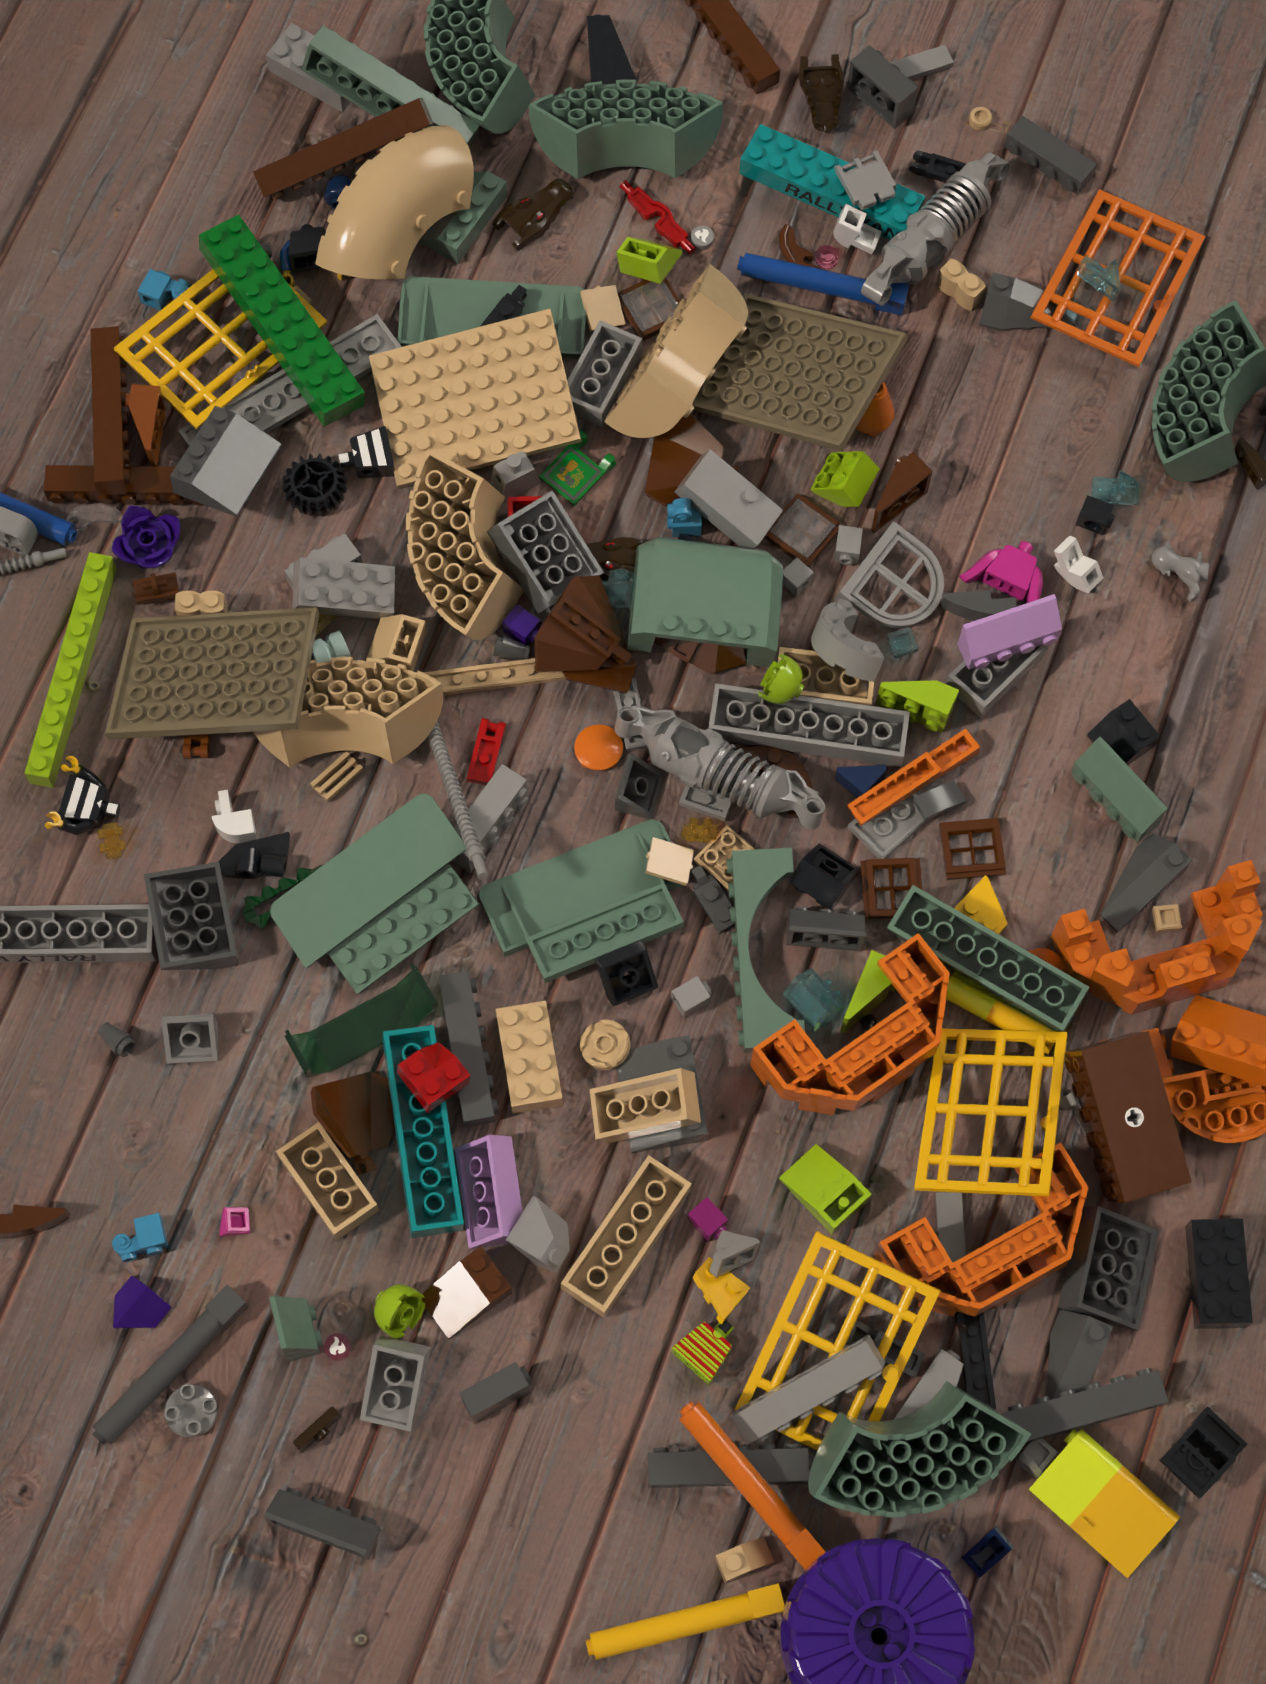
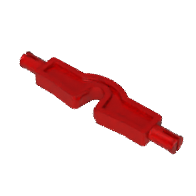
M627 180L620 184V188L627 194L628 202L644 220H649L655 216L661 217L655 224L656 232L666 238L675 248L681 246L689 255L696 250V247L688 241V233L673 220V215L667 206L658 201H653L640 187L634 189Z

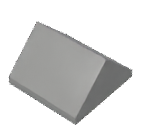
M213 1014L167 1016L161 1018L167 1064L218 1061V1023Z

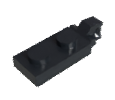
M518 285L512 292V295L507 293L505 297L503 296L481 326L519 317L523 313L525 306L523 301L527 297V289Z

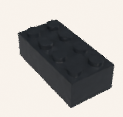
M1243 1219L1190 1220L1185 1229L1194 1329L1247 1328L1253 1323Z

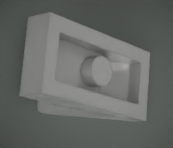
M722 1231L716 1244L717 1251L713 1255L709 1271L715 1277H719L753 1261L760 1241L756 1238Z

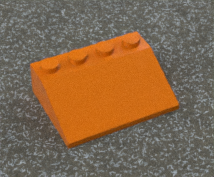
M1196 995L1180 1019L1172 1037L1171 1057L1266 1087V1016Z

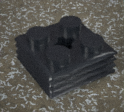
M641 941L634 942L595 959L607 999L612 1006H617L658 988L647 949Z

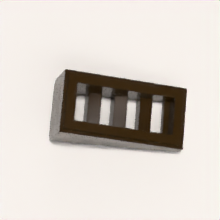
M1240 438L1234 449L1235 454L1251 482L1259 490L1266 484V460L1244 438Z

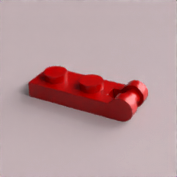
M481 719L466 778L467 782L486 786L494 776L506 730L505 722L493 723L490 722V719ZM487 732H493L495 733V737L488 736L486 734Z

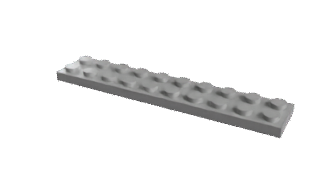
M378 314L330 341V344L356 380L372 371L369 355L401 347ZM284 370L279 371L240 394L224 407L226 410L237 413L266 434L310 408ZM189 424L179 430V435L188 447L201 427L196 430Z

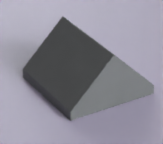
M628 754L615 797V811L652 819L665 774L634 754Z

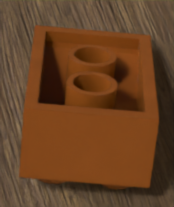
M131 384L130 393L126 394L125 400L126 407H129V417L133 418L150 466L158 467L167 409L160 386Z

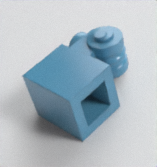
M149 269L137 292L142 304L161 311L169 298L176 299L191 285L183 279H179L178 282L172 280L163 271L157 272Z
M678 498L672 504H667V529H672V537H679L680 533L690 537L701 536V514L691 507L690 499Z
M160 1213L133 1219L136 1235L130 1239L126 1234H118L112 1241V1247L121 1257L122 1262L134 1261L137 1259V1255L147 1253L148 1256L158 1255L163 1252V1249L169 1248L163 1218Z

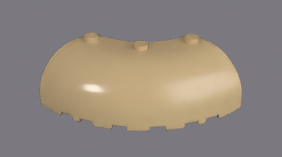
M448 125L430 126L422 128L423 130L416 133H407L404 138L397 142L392 141L380 149V153L372 160L368 159L355 173L357 176L350 186L346 185L337 199L339 203L333 215L330 214L327 219L329 225L325 236H321L315 264L326 270L357 278L404 279L411 254L424 233L442 217L458 210L470 209L474 169L470 149L463 136L456 129Z
M711 264L708 265L692 285V289L687 295L688 299L685 300L683 298L673 312L674 316L668 317L659 330L660 333L656 338V343L651 342L640 358L638 370L635 368L632 370L624 387L616 398L618 400L616 403L618 405L613 404L604 421L616 431L631 437L650 438L669 431L682 417L687 418L694 409L692 403L705 380L708 381L714 374L715 369L713 367L734 338H740L747 329L745 323L748 317V308L744 298L733 283Z
M427 449L415 477L417 479L413 491L411 490L409 495L410 506L409 512L406 513L408 556L410 563L413 565L418 585L432 607L452 627L472 640H481L490 636L502 625L503 620L515 607L524 591L503 569L498 559L495 544L487 533L489 529L495 526L498 512L505 497L484 478Z
M332 657L331 661L316 663V659L311 660L298 729L254 731L253 733L266 749L289 768L312 756L343 750L370 753L395 764L416 749L427 738L437 723L443 705L442 684L423 672L418 671L416 673L407 670L406 666L402 664L397 666L386 664L385 660L367 658L366 661L353 660V657Z

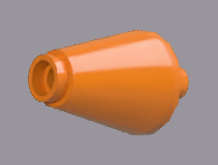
M884 382L856 427L858 431L869 436H877L879 433L884 432L890 427L894 419V406Z

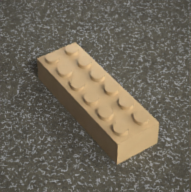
M648 1155L561 1282V1289L605 1318L691 1191L692 1183Z

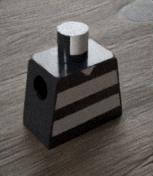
M386 426L352 437L350 439L352 451L338 454L341 468L355 465L358 478L395 476V467Z

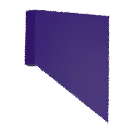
M131 1276L115 1295L113 1328H156L172 1307L148 1286Z

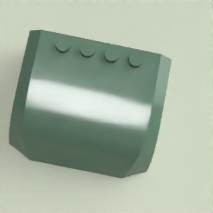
M656 537L638 545L636 549L626 650L651 652L655 637L747 648V665L770 667L777 653L783 584L782 563L766 550L663 537Z

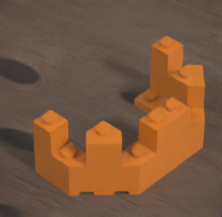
M1252 860L1228 866L1216 886L1192 892L1190 895L1207 939L1131 961L1126 948L1111 952L1099 920L1090 922L1085 908L1061 915L1050 937L1056 953L1063 959L1066 974L1089 986L1091 995L1107 1003L1111 1002L1123 1008V1011L1131 1015L1227 986L1242 958L1248 952L1262 923L1263 913L1254 893L1260 884V880Z
M917 933L877 962L878 967L905 1000V1005L828 1059L824 1058L796 1019H794L753 1048L750 1067L764 1086L769 1083L772 1085L781 1099L799 1102L798 1110L834 1115L836 1108L855 1111L868 1101L873 1104L911 1077L915 1067L936 1053L941 1041L949 971L921 935Z
M1060 1142L1055 1145L1049 1197L1031 1196L1041 1212L1040 1215L953 1263L927 1218L924 1217L880 1241L873 1257L886 1265L941 1290L931 1311L952 1317L956 1312L975 1317L991 1307L994 1310L1037 1286L1043 1278L1066 1266L1072 1257L1088 1186ZM1043 1152L1033 1158H1042ZM1015 1168V1171L1019 1176L1020 1168ZM1031 1169L1029 1184H1039L1041 1169ZM895 1282L899 1291L903 1295L906 1287ZM918 1292L915 1293L913 1299L919 1300L917 1307H921L926 1296Z

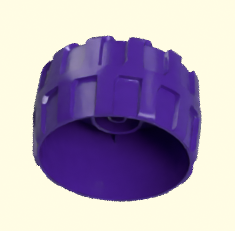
M874 1538L860 1539L839 1545L817 1558L802 1573L786 1601L781 1620L780 1644L783 1663L791 1684H965L975 1655L972 1622L974 1617L968 1598L962 1594L959 1586L952 1578V1572L939 1559L933 1558L911 1546V1543L897 1539ZM875 1629H879L885 1634V1642L881 1645L875 1644L871 1639V1633Z

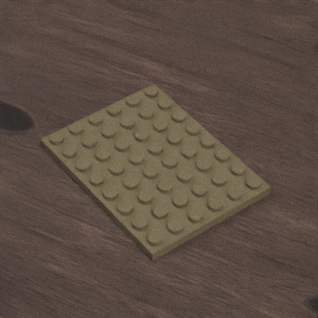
M745 294L743 298L748 308V317L745 323L747 329L740 338H734L713 367L715 369L714 374L708 381L705 380L692 403L694 406L693 410L843 451L908 340L906 333Z
M309 607L132 619L105 731L107 738L124 739L298 729L320 614L318 608Z

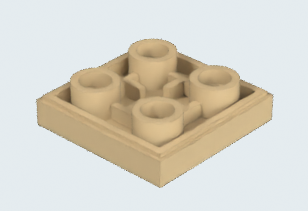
M726 825L693 861L698 866L700 865L708 875H712L718 884L728 892V883H732V873L727 874V859L731 858L732 851L755 849L731 827Z

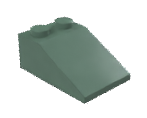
M269 1297L281 1350L289 1362L320 1354L319 1346L323 1345L320 1330L315 1331L313 1321L317 1320L314 1305L309 1306L305 1298Z

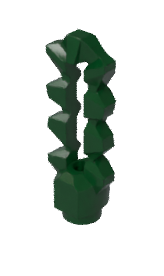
M323 865L313 869H297L296 880L282 877L278 880V888L263 887L262 897H245L246 905L243 916L246 922L256 924L261 930L264 929L271 917L270 910L257 916L253 907L290 889Z

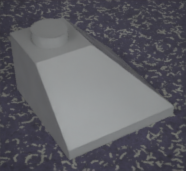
M533 1196L509 1233L506 1241L537 1266L557 1273L570 1252L568 1223L537 1197Z

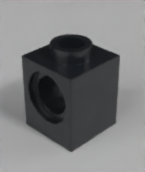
M1087 495L1076 526L1103 535L1105 527L1110 529L1115 515L1111 514L1114 505Z

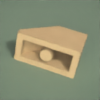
M764 1537L738 1545L715 1556V1561L725 1584L774 1563Z

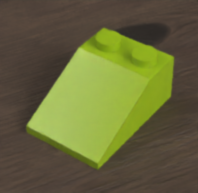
M871 950L844 1016L840 1032L846 1033L886 999L889 990L895 991V987L877 965V962L886 955Z

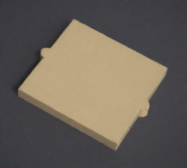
M598 285L594 289L580 291L590 331L596 329L600 320L615 327L625 325L616 285L606 287Z
M653 837L650 850L646 855L648 860L645 873L686 886L689 873L693 869L691 863L694 850Z

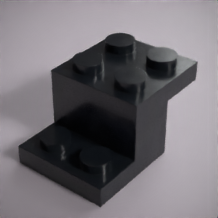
M1207 1406L1171 1444L1172 1447L1159 1461L1200 1499L1236 1461L1235 1457L1246 1447L1247 1443Z

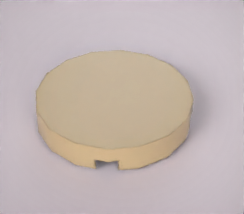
M605 1019L587 1027L580 1041V1050L583 1058L590 1066L598 1070H610L622 1064L629 1055L631 1046L629 1034L624 1027L613 1020Z

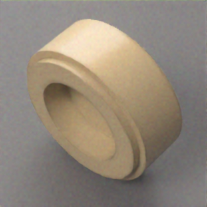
M976 107L971 111L969 124L973 129L983 131L991 125L992 113L985 107Z

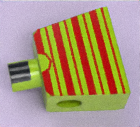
M727 1320L722 1324L718 1323L714 1328L704 1321L672 1347L671 1353L706 1384L710 1385L732 1349V1345L726 1338L733 1331L734 1327Z

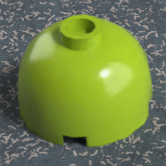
M782 653L778 656L782 659L778 663L772 662L760 685L764 687L763 693L758 691L760 698L773 704H784L793 697L798 698L804 688V685L801 684L803 674L800 666L792 658Z
M396 1284L381 1291L376 1298L374 1317L378 1327L392 1338L397 1339L405 1336L406 1334L403 1331L408 1326L413 1329L422 1317L425 1309V1303L422 1301V1298H425L424 1295L405 1284Z

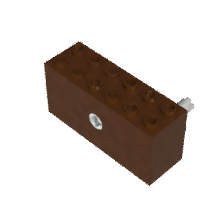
M1149 1031L1128 1033L1065 1052L1067 1057L1065 1058V1066L1073 1078L1072 1090L1075 1097L1079 1099L1081 1106L1079 1108V1115L1087 1127V1143L1090 1148H1093L1095 1155L1093 1164L1095 1170L1100 1173L1102 1180L1100 1188L1107 1201L1126 1203L1191 1183V1177Z

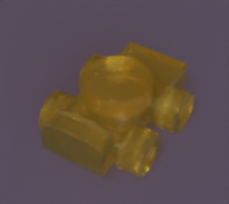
M691 817L688 824H683L681 837L687 842L708 843L710 840H716L718 825H713L711 818H705L703 825L698 824L699 820L695 817Z
M117 822L102 825L103 829L97 830L99 840L104 839L105 842L99 844L101 854L106 853L107 859L122 857L121 850L126 849L125 840H120L119 837L124 836L123 826H118Z

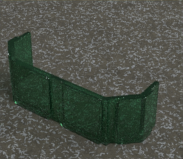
M413 963L410 964L411 972L394 987L312 1031L291 1035L289 1030L285 1031L286 1035L284 1037L306 1078L318 1076L326 1072L329 1073L344 1066L368 1051L382 1045L383 1031L414 1028L438 1008V1003L417 966Z

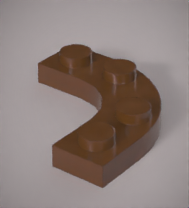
M765 746L737 747V750L742 748L744 754L750 752L752 758L758 756L761 762L766 760L769 766L775 764V766L785 770L797 771L804 779L806 785L813 789L810 776L805 767L798 759L786 751ZM756 761L751 766L750 772H753L755 769ZM764 766L759 770V773H763ZM789 810V818H798L794 810Z

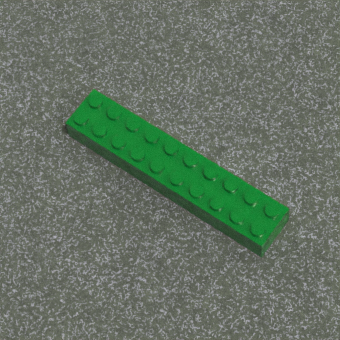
M238 214L199 234V250L323 427L364 406V390Z

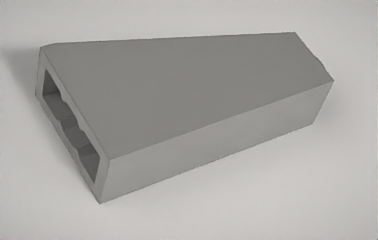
M941 1349L894 1419L907 1416L926 1405L940 1391L946 1381L957 1387L964 1365L960 1362L961 1358L949 1349L947 1351Z

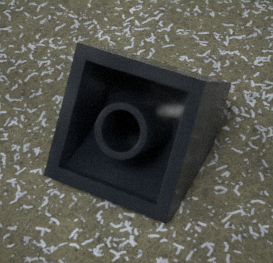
M1130 699L1112 710L1087 734L1092 743L1101 736L1127 765L1154 748L1160 738L1158 732Z
M818 843L801 860L789 883L794 885L799 892L806 893L816 899V902L821 906L832 909L844 895L860 869Z

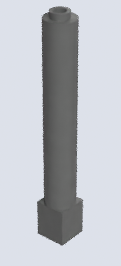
M226 1285L205 1306L206 1310L92 1426L96 1430L92 1435L103 1445L106 1442L112 1445L224 1328L227 1329L249 1307L247 1303L231 1287Z

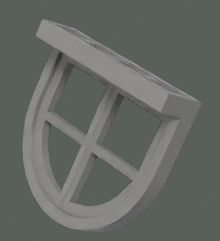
M893 521L834 600L844 599L850 601L856 610L881 626L896 629L912 627L928 618L938 606L944 589L942 568L936 556L926 545ZM897 541L918 557V560L903 580L881 564ZM921 562L927 568L930 577L928 598L906 583ZM874 572H877L896 587L881 609H878L858 594ZM899 591H902L921 606L916 611L904 615L884 612Z

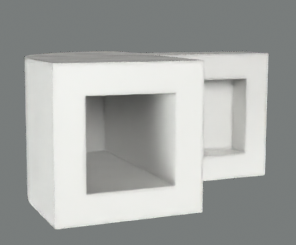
M846 204L839 215L833 231L835 239L846 248L853 245L872 254L882 231L863 223L867 213Z
M1068 536L1054 550L1058 560L1054 565L1057 572L1076 589L1089 593L1104 578L1098 562L1083 555L1075 537Z
M228 790L218 791L219 800H215L217 815L212 816L218 834L223 839L232 843L256 840L255 822L251 809L233 812Z

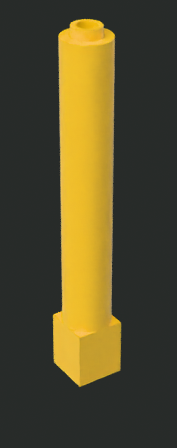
M778 1583L747 1591V1593L589 1633L590 1639L585 1641L589 1656L594 1655L595 1660H600L746 1621H754L781 1614L784 1611L785 1605Z

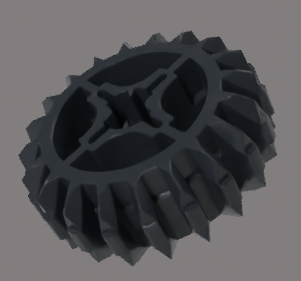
M310 453L309 459L305 460L300 456V463L293 461L292 468H287V476L283 478V491L286 494V500L291 503L293 509L298 507L301 514L307 510L309 516L313 514V511H317V514L321 516L322 510L330 513V506L337 508L338 501H343V494L347 492V478L344 476V470L339 468L337 461L332 462L329 456L323 460L320 453L317 458H313V455ZM306 475V478L297 486L299 480ZM330 484H333L330 491L324 495V491L330 487Z

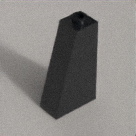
M597 14L587 16L590 81H602V85L616 84V80H636L610 15Z

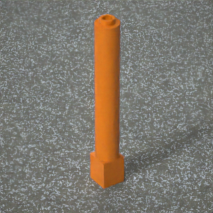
M690 1401L679 1411L682 1414L679 1418L680 1422L806 1570L826 1551L701 1403L693 1404Z

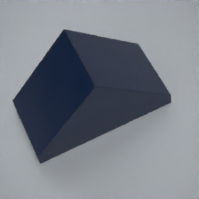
M886 765L837 767L835 780L858 798L884 779Z
M996 1526L961 1558L980 1578L1008 1554L1014 1546Z

